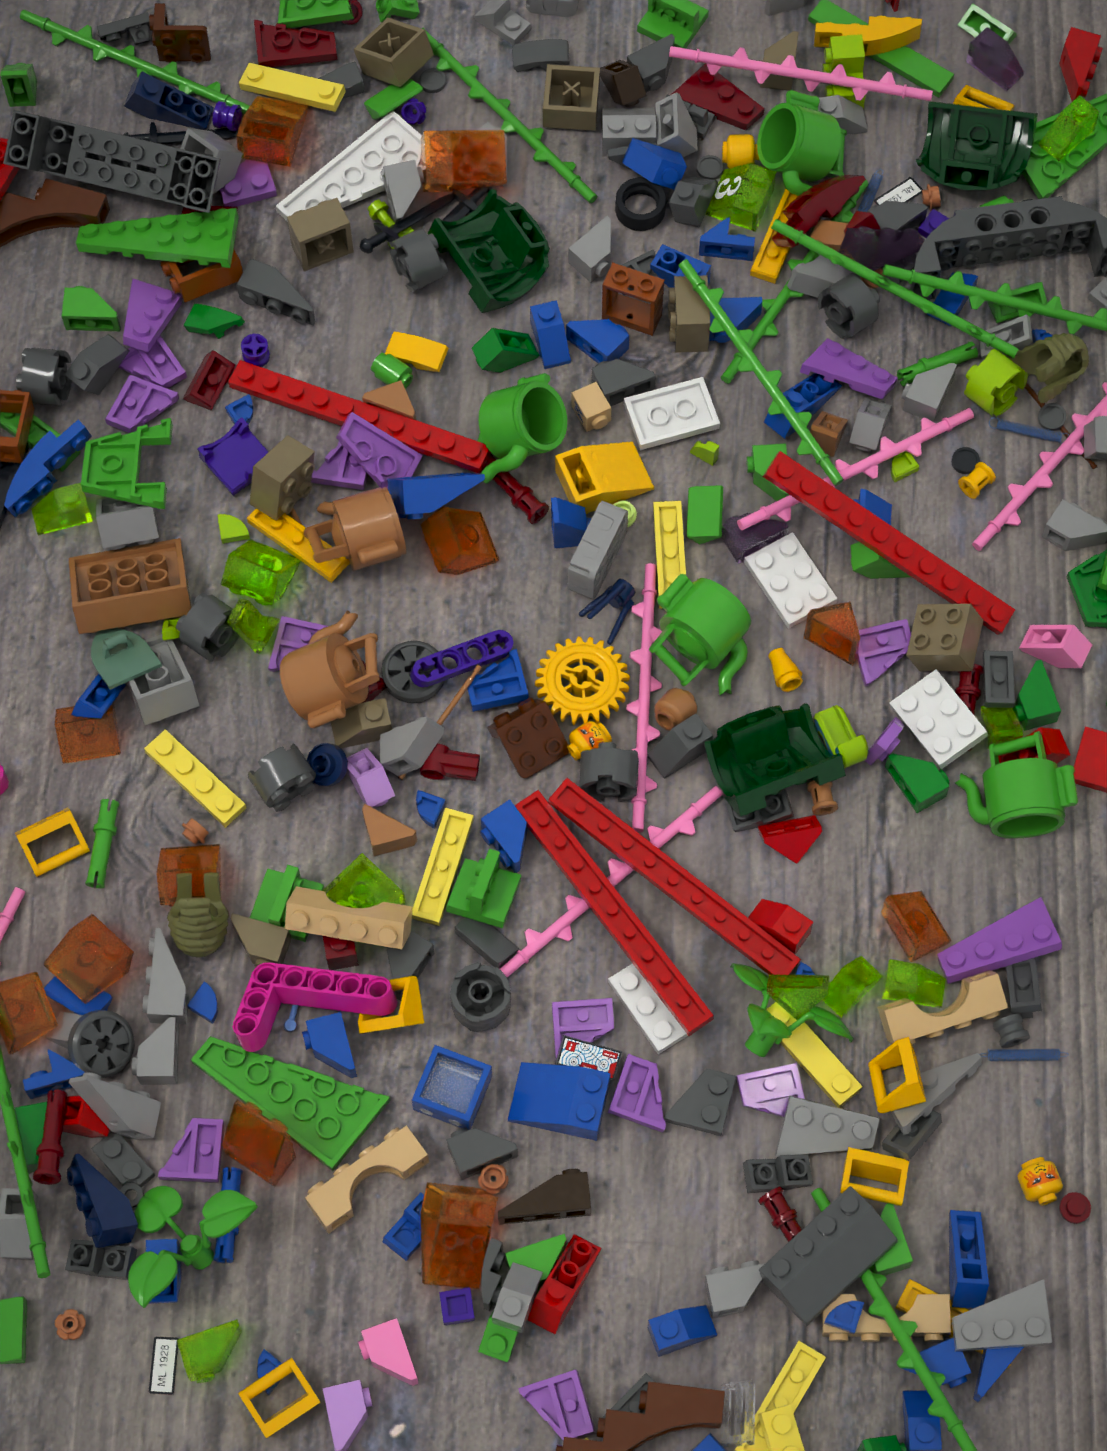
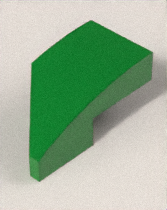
M194 303L183 326L188 332L209 335L214 333L220 339L225 336V330L234 325L240 327L245 321L241 316L232 312Z

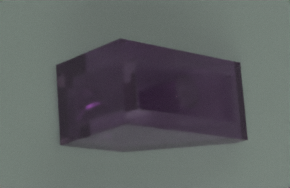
M988 27L970 42L966 62L1005 91H1008L1024 75V71L1008 42Z
M745 513L741 516H732L722 525L721 538L739 564L744 561V557L788 535V525L782 521L769 519L767 521L763 520L742 531L738 527L737 520L751 514Z

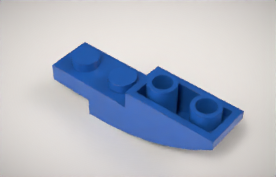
M79 419L59 437H56L49 431L38 441L19 466L8 489L4 506L14 517L27 512L40 495L47 494L53 488V484L57 480L51 472L54 469L61 468L66 463L67 458L75 451L83 449L86 441L92 437Z

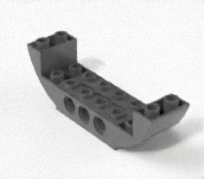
M14 110L3 164L44 172L210 213L221 159Z
M1062 196L955 210L954 216L942 222L923 242L916 257L914 269L915 272L940 277L941 271L954 267H973L983 263L998 264L1005 260H1026L1030 257L1042 255L1049 257L1057 253H1078L1087 249L1094 277H1106L1107 218L1083 205L1064 201ZM912 282L910 289L923 297L920 285ZM937 289L928 297L923 298L927 300L935 299Z

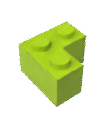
M862 35L830 37L829 48L824 49L825 64H822V72L831 73L838 64H842L847 76L864 79L865 52ZM832 84L825 86V97L840 95L864 109L866 95L860 101L856 100L852 88Z

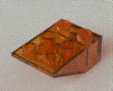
M257 96L244 114L237 134V147L243 153L242 159L291 167L309 106Z
M442 130L423 132L421 137V159L424 176L423 192H451L454 189L466 190L507 184L504 130Z
M237 1099L233 1106L222 1148L226 1155L275 1187L296 1158L293 1143L290 1140L291 1136L286 1132L288 1128L275 1118L269 1121L261 1115L263 1111L249 1101L244 1104Z
M427 1182L421 1208L423 1284L479 1289L484 1257L490 1239L498 1197L481 1188Z

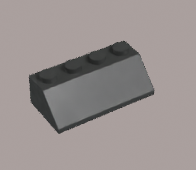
M849 1186L759 1269L763 1283L808 1326L889 1251L898 1240L875 1209L857 1191Z

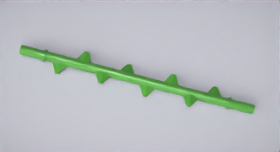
M22 10L20 13L21 20L40 27L42 31L52 32V44L55 46L68 39L93 50V60L96 62L108 56L136 68L137 77L143 71L150 76H155L178 86L180 91L188 95L195 93L216 103L223 101L228 106L233 104L240 105L242 114L246 116L252 114V106L231 98L229 94H222L219 82L216 81L205 87L179 76L177 63L174 61L161 68L135 57V47L133 45L118 50L93 39L92 27L89 25L76 32L51 21L48 17L43 18L27 10Z
M426 31L434 55L440 58L436 69L438 71L452 70L471 88L468 94L469 98L482 99L504 120L501 127L504 133L517 132L536 151L533 157L534 161L548 162L569 183L571 188L577 190L590 204L597 199V195L581 180L579 175L573 173L576 164L574 162H562L540 141L544 130L541 127L528 129L508 110L510 100L497 99L476 79L479 71L477 65L463 67L444 48L442 43H439Z
M867 180L859 187L858 193L846 201L842 211L832 217L830 221L850 222L853 217L850 210L857 205V200L869 185ZM809 250L803 260L790 259L787 264L792 271L798 264L811 262L820 255ZM788 282L776 299L762 300V307L766 313L753 330V336L748 343L752 351L763 336H777L778 330L773 321L788 299L804 295L803 293L790 290L787 287ZM740 352L734 354V359L721 376L722 381L727 384L733 380L739 371L738 366L743 358Z
M778 219L774 221L771 229L795 241V244L803 245L831 260L833 264L844 267L922 309L923 312L929 313L987 344V347L991 346L1011 358H1015L1019 348L996 337L994 333L991 334L914 293L911 289L893 282L824 245L820 240L809 237L803 233L804 231H798Z
M687 259L683 260L678 265L692 284V289L699 294L715 317L710 326V331L712 333L726 332L743 356L738 370L740 372L753 371L772 397L773 401L768 409L769 414H784L802 439L796 451L798 455L812 454L816 459V464L821 466L834 486L842 483L843 477L830 461L829 455L825 454L807 428L812 414L810 412L796 413L777 386L782 372L780 370L766 371L748 345L753 336L752 330H737L719 305L724 294L723 289H708L705 285V280L700 278Z
M885 264L882 275L905 280L909 284H912V282L919 284L923 297H928L935 289L968 296L971 309L977 310L984 301L1017 309L1019 317L1026 314L1031 317L1035 313L1066 321L1068 332L1073 335L1082 326L1107 332L1106 308H1100L1092 317L1062 309L1059 296H1054L1046 304L1014 297L1008 283H1003L996 292L966 285L960 271H956L947 280L915 272V269L907 270Z
M0 1046V1104L9 1141L7 1146L12 1155L31 1243L29 1248L33 1252L38 1278H46L50 1276L45 1251L46 1242L43 1241L31 1187L33 1183L28 1174L10 1092L11 1084L7 1077Z
M817 1188L811 1193L821 1212L831 1204L822 1188ZM868 1269L860 1276L874 1300L868 1311L872 1315L884 1317L904 1352L896 1362L897 1366L916 1371L933 1400V1403L927 1410L929 1415L944 1419L948 1426L947 1430L952 1432L962 1451H977L963 1427V1421L958 1419L940 1388L946 1379L944 1374L929 1370L910 1338L918 1327L916 1322L903 1321L898 1318L881 1289L887 1280L886 1277L881 1274L872 1273Z

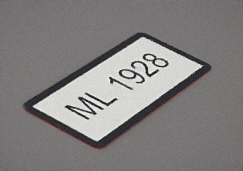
M909 177L876 198L874 202L878 206L886 200L908 202L921 194L923 189L912 177Z
M154 1338L149 1383L150 1394L172 1395L174 1393L179 1345L178 1338Z

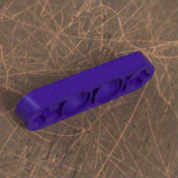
M495 630L423 657L413 665L410 672L411 680L419 687H429L474 670L477 665L482 667L503 659L513 647V638L504 630ZM496 639L499 643L504 642L505 646L503 649L500 646H495L489 652L488 648L494 645ZM469 648H477L481 652L482 658L479 660L470 658L467 650ZM445 657L454 659L457 668L447 669L443 665L442 659ZM435 665L436 669L432 670L428 677H426L424 674L419 675V671L421 668L423 669V671H429L433 669Z

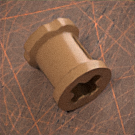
M814 780L807 784V790L811 793L814 806L812 807V812L814 815H827L838 809V804L833 800L831 791L832 781L821 786Z

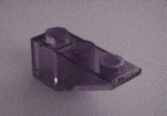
M865 226L847 228L839 253L875 271L884 267L885 264L889 265L919 252L924 239L918 231L910 228L905 230H894L888 227L871 229Z

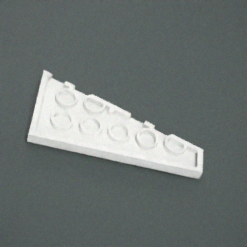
M392 110L276 205V212L287 221V217L296 211L309 209L322 201L338 198L342 208L385 191L381 175L384 166L415 160L417 167L420 166L423 174L447 165L448 158Z

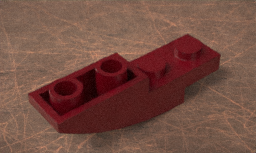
M863 175L837 176L811 187L791 202L783 211L788 218L785 224L798 231L802 230L805 234L820 221V217L836 216L842 211L846 201L858 193L859 187L866 180ZM778 232L772 238L777 247L793 248L799 244H795V241Z

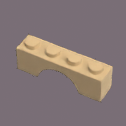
M296 886L286 902L285 929L403 949L411 933L413 907L382 902L368 908H350L332 902L326 896L325 891Z
M988 970L962 979L958 997L948 1008L934 1013L923 1012L913 1001L907 998L893 1001L877 1008L888 1042L893 1044L899 1039L909 1037L911 1043L914 1044L916 1042L915 1038L925 1035L926 1038L937 1037L944 1033L943 1029L952 1026L955 1029L964 1028L972 1024L971 1020L979 1017L983 1019L997 1017L1000 1015V1010L1006 1009L1008 1006L998 973Z
M407 1125L401 1130L399 1128L391 1130L384 1137V1142L377 1147L369 1146L359 1154L358 1157L360 1159L351 1165L348 1163L342 1165L333 1173L334 1177L326 1183L323 1181L318 1182L308 1190L309 1195L305 1197L307 1205L328 1234L354 1216L352 1210L353 1194L357 1186L365 1178L376 1173H390L405 1180L429 1163L428 1154Z
M841 1294L822 1312V1337H829L830 1342H847L848 1337H861L862 1342H879L880 1337H893V1342H898L885 1320L875 1318L863 1309L854 1334L824 1324L827 1315L836 1306L849 1301H857L855 1294ZM918 1294L911 1309L903 1316L898 1317L903 1321L916 1322L918 1327L910 1337L911 1340L912 1337H924L925 1342H943V1337L950 1335V1294Z

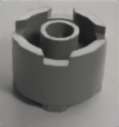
M417 229L389 242L390 246L394 247L390 251L394 266L399 276L403 274L409 281L406 287L411 292L442 279L443 275L448 273L444 260L442 258L439 259L436 252L439 246L432 233L427 235L425 230Z
M855 273L845 276L819 293L818 308L820 310L824 307L825 313L829 318L825 323L840 338L846 336L851 338L878 319L877 304L880 303V297L875 289H869L860 276Z
M35 347L31 349L25 348L22 352V374L19 373L16 378L17 390L30 392L33 403L62 406L61 400L68 399L72 380L65 376L67 372L66 363H71L69 353L64 350Z
M202 593L197 596L194 606L188 614L180 617L176 629L180 631L179 637L182 643L212 662L214 656L219 655L223 657L234 646L240 636L236 633L238 624H243L244 620L242 614L217 597Z
M612 742L599 743L598 748L582 751L579 787L600 802H604L605 797L618 796V802L632 799L637 795L638 752L616 748V744Z
M292 744L291 749L287 751L282 746L270 752L258 761L261 767L256 772L249 771L248 779L269 808L273 807L276 812L287 808L291 803L290 800L296 796H305L315 788L313 781L315 780L316 773L295 744Z
M474 963L465 966L455 975L450 991L451 1007L456 1019L463 1026L474 1032L487 1031L496 1028L506 1019L511 1008V990L507 977L499 968ZM481 994L482 997L486 996L484 1000H477L476 995Z

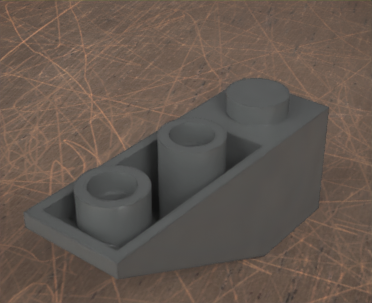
M254 259L249 260L237 283L239 298L246 304H256L266 308L273 314H283L291 317L298 323H308L314 326L313 308L276 267Z

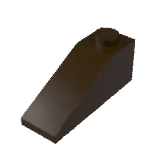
M567 1169L562 1171V1174L555 1175L499 1210V1225L591 1216L587 1172H581L580 1169Z

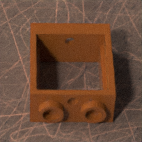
M234 249L230 268L221 267V263H217L184 277L178 267L194 260L188 259L184 263L160 262L164 275L166 277L171 276L169 282L175 294L180 293L184 302L238 282L243 274L240 259Z
M612 262L602 285V319H609L615 324L653 336L663 312L664 279ZM618 292H619V293H622V294H625V295H628V296H631V297H634V298H637V299H640V300H643V301H646V302H649L650 304L645 303V302H642V301H639V300H636V299H633V298H630V297H627V296H624V295H621V294H618Z
M0 390V412L21 413L16 437L0 436V462H23L35 409L30 392Z

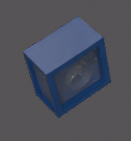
M434 1045L412 1098L413 1110L454 1126L470 1130L492 1079V1066Z

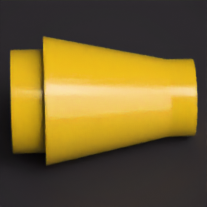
M783 648L772 650L768 657L771 661L776 686L784 692L795 690L803 682L801 678L802 672L788 657Z

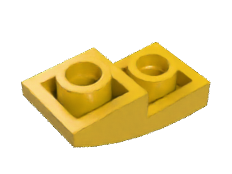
M393 331L385 354H391L403 363H410L419 370L440 372L449 348L444 344L423 337Z

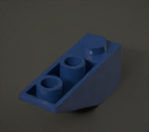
M143 71L131 85L124 107L146 118L200 130H206L214 108Z
M75 1154L70 1167L67 1169V1180L69 1185L74 1187L77 1208L84 1214L88 1236L92 1237L96 1248L130 1243L138 1227V1222L129 1199L80 1154Z

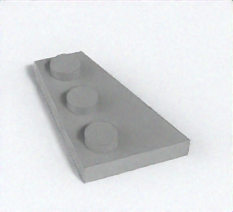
M789 1095L775 1156L847 1151L848 1147L871 1149L874 1145L880 1118Z
M1044 1279L953 1317L952 1327L955 1352L1051 1345L1052 1335Z

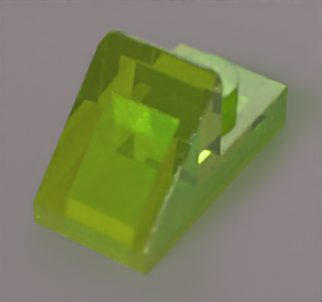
M239 598L227 623L255 653L260 654L271 638L279 619L263 616L249 600Z
M984 705L981 706V717L988 730V749L992 743L1000 744L1023 737V730L1012 708L984 707Z

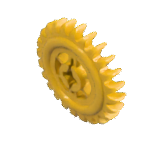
M578 636L576 643L567 638L565 640L566 646L556 643V652L547 650L546 656L549 659L543 658L539 661L540 666L544 668L536 670V676L541 678L535 681V687H542L538 690L537 697L542 698L546 696L543 701H546L547 705H552L550 711L553 716L558 711H561L560 720L564 722L566 717L570 715L572 725L574 726L579 717L582 718L583 723H587L589 717L592 716L597 724L599 723L600 713L609 719V707L618 712L619 705L616 700L622 703L625 702V695L621 691L626 693L629 691L628 684L624 682H628L630 676L624 672L627 670V664L618 663L621 661L622 655H612L614 652L613 646H608L604 649L603 640L593 644V637H589L586 642H583L582 638ZM576 662H579V665L574 668L568 667ZM583 662L592 663L596 668L592 669L589 666L583 665ZM600 672L603 674V682L595 679ZM561 677L569 680V685L563 687Z

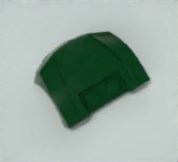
M929 102L926 139L922 153L916 159V162L920 166L921 171L930 176L934 181L962 190H990L1017 182L1028 164L1038 113Z
M491 189L483 202L473 212L457 221L448 222L435 218L427 233L428 235L432 233L436 238L440 253L449 252L472 285L468 294L481 313L503 308L522 298L543 278L549 267L548 253L550 248L538 223L518 202L511 204L501 196H498L496 189Z
M806 703L802 704L800 709L783 711L782 707L778 705L746 714L718 728L717 737L712 741H705V749L712 773L725 800L740 817L767 807L765 796L776 795L782 789L792 785L804 784L810 778H813L821 786L846 776L842 755L838 753L833 756L826 750L817 734L810 706Z

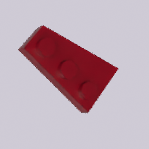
M254 20L259 65L277 67L338 60L334 32L304 27L301 30L290 29L285 24L277 23L276 26L263 24V21Z
M706 63L672 93L677 92L683 101L707 109L708 112L715 114L717 120L745 131L764 115L765 108L718 72L715 75H711Z

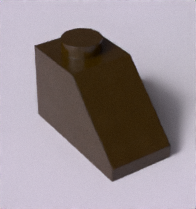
M618 60L600 68V77L615 103L630 107L640 102L639 99L647 96L637 65Z

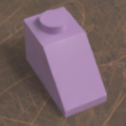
M368 748L347 757V774L366 805L379 807L395 796L382 764Z
M360 1380L322 1388L335 1451H347L368 1418L367 1407L372 1406L369 1387L362 1388Z

